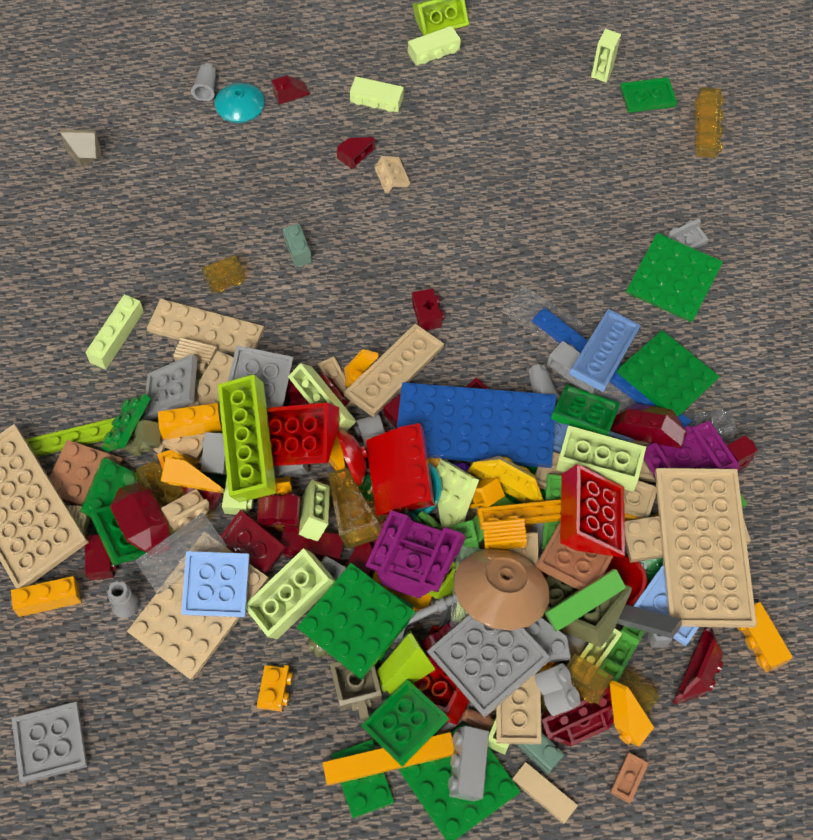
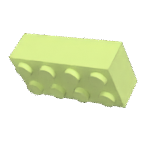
M568 426L556 470L566 472L576 464H579L623 486L625 490L634 492L646 447Z
M302 549L246 603V610L267 637L278 639L327 592L336 580L312 552Z

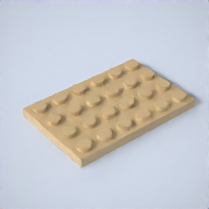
M205 532L190 550L192 552L233 553ZM185 556L127 632L193 681L240 617L181 615ZM250 564L247 602L269 580L266 575Z

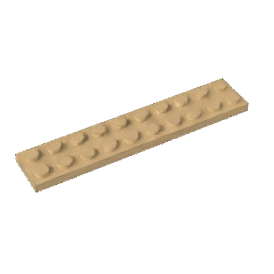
M526 533L527 547L509 549V551L528 558L536 566L538 562V533ZM535 674L497 707V744H541V693L536 684Z

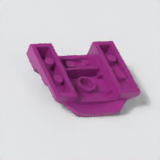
M710 421L695 427H684L687 435L681 449L659 445L657 442L650 443V445L646 446L643 458L655 481L656 468L737 469V471L739 469V463Z
M390 510L365 566L378 573L383 586L412 597L421 598L430 591L439 592L445 575L448 574L455 556H458L466 537L460 532L445 527L441 531L413 522L409 516Z

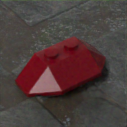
M634 403L617 414L610 430L634 440L648 443L657 442L659 445L680 449L687 435L686 430L672 409Z
M137 483L118 488L110 509L126 541L136 548L147 552V555L151 557L169 552L171 548L168 522L151 489Z
M705 627L673 699L672 703L676 705L702 697L707 691L711 692L716 683V680L713 679L715 673L719 674L724 662L721 661L723 652L712 627Z
M610 684L590 685L579 690L581 705L572 710L552 716L547 709L541 716V722L547 738L568 746H574L610 729L614 722Z

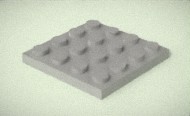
M470 615L427 651L484 718L551 660L550 656L524 628L512 631L494 629L474 620Z

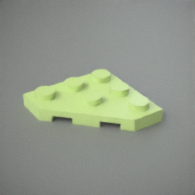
M440 459L436 470L442 481V492L438 502L441 528L445 527L453 530L452 525L464 522L479 479L447 460Z

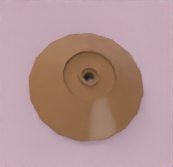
M492 548L477 551L464 559L454 574V592L461 607L474 620L494 629L512 631L529 627L543 617L549 604V586L541 570L528 558L509 550Z

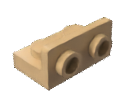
M391 156L380 157L375 166V171L385 193H389L392 187L407 188L410 181L400 158Z
M197 489L162 507L161 511L173 530H176L179 527L187 526L193 519L206 515L209 511V502L207 499L204 500Z

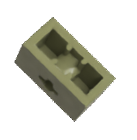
M148 420L138 422L122 451L130 452L132 456H141L142 453L150 452L152 449L159 447L161 434L159 423Z

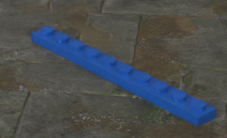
M545 307L533 317L532 322L557 342L561 343L564 341L572 345L579 353L582 352L588 340ZM618 365L609 382L634 402L658 407L617 373L619 367H621ZM683 414L678 418L683 427L689 426L691 420Z

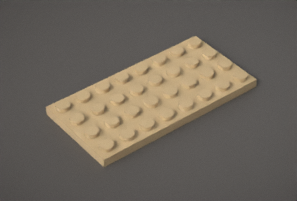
M13 424L0 433V561L14 586L18 589L31 585L89 542L22 433Z
M656 468L655 478L668 616L681 619V627L755 628L757 623L737 469Z

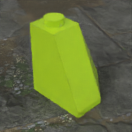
M411 630L405 634L377 670L380 678L378 681L380 688L383 692L388 691L390 695L406 679L414 684L435 670L422 649L420 642Z

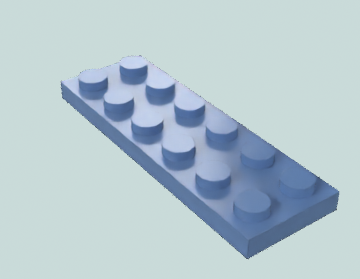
M608 309L569 374L604 392L641 325Z

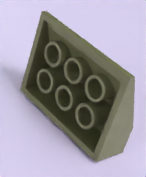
M549 575L545 579L549 586V604L545 611L579 590ZM625 585L626 588L560 629V631L601 648L613 633L632 588ZM544 613L543 617L541 618L551 625L546 614Z

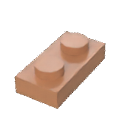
M628 753L610 794L630 804L649 763Z

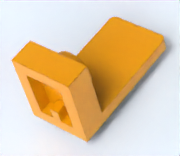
M363 349L344 368L345 385L347 388L379 357L378 353Z
M290 477L275 478L276 496L292 493Z

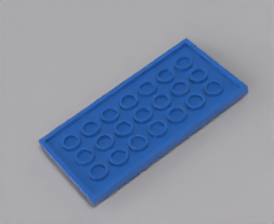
M402 382L397 428L420 423L425 433L428 458L476 462L500 455L501 457L511 459L516 465L552 468L555 420L551 419L555 409L556 395Z

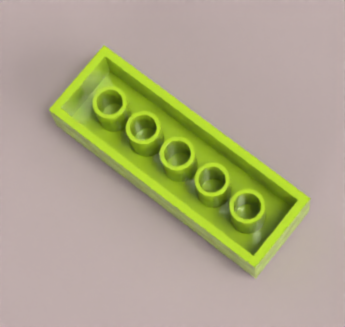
M250 375L218 384L229 496L238 502L275 494L276 484L264 383L255 375Z

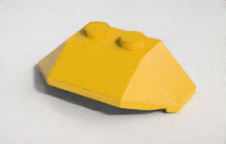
M499 455L473 462L467 471L482 480L498 478L503 492L523 503L544 501L535 475L530 473L529 469L514 464L507 457Z

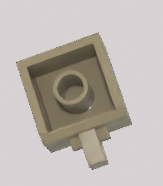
M339 662L331 663L330 670L340 711L348 709L358 710L360 721L367 720L369 718L367 708L372 707L371 703L382 701L375 666L372 667L363 680H360Z

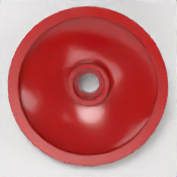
M339 429L337 436L349 470L357 486L362 485L366 474L365 458L368 457L365 446L360 447L358 441L351 434Z
M613 557L604 574L612 569L617 570L624 585L632 588L625 605L634 606L647 588L648 578L646 571L638 561L630 563L629 557Z

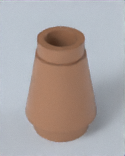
M468 708L465 709L461 718L462 721H465L472 728L489 731V733L495 722V719L491 718L490 714L484 718L480 712Z

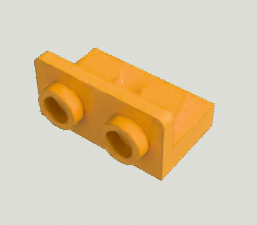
M284 665V668L264 666L257 708L282 712L283 706L288 705L289 693H286L287 685H291L293 679V672H290L289 665Z

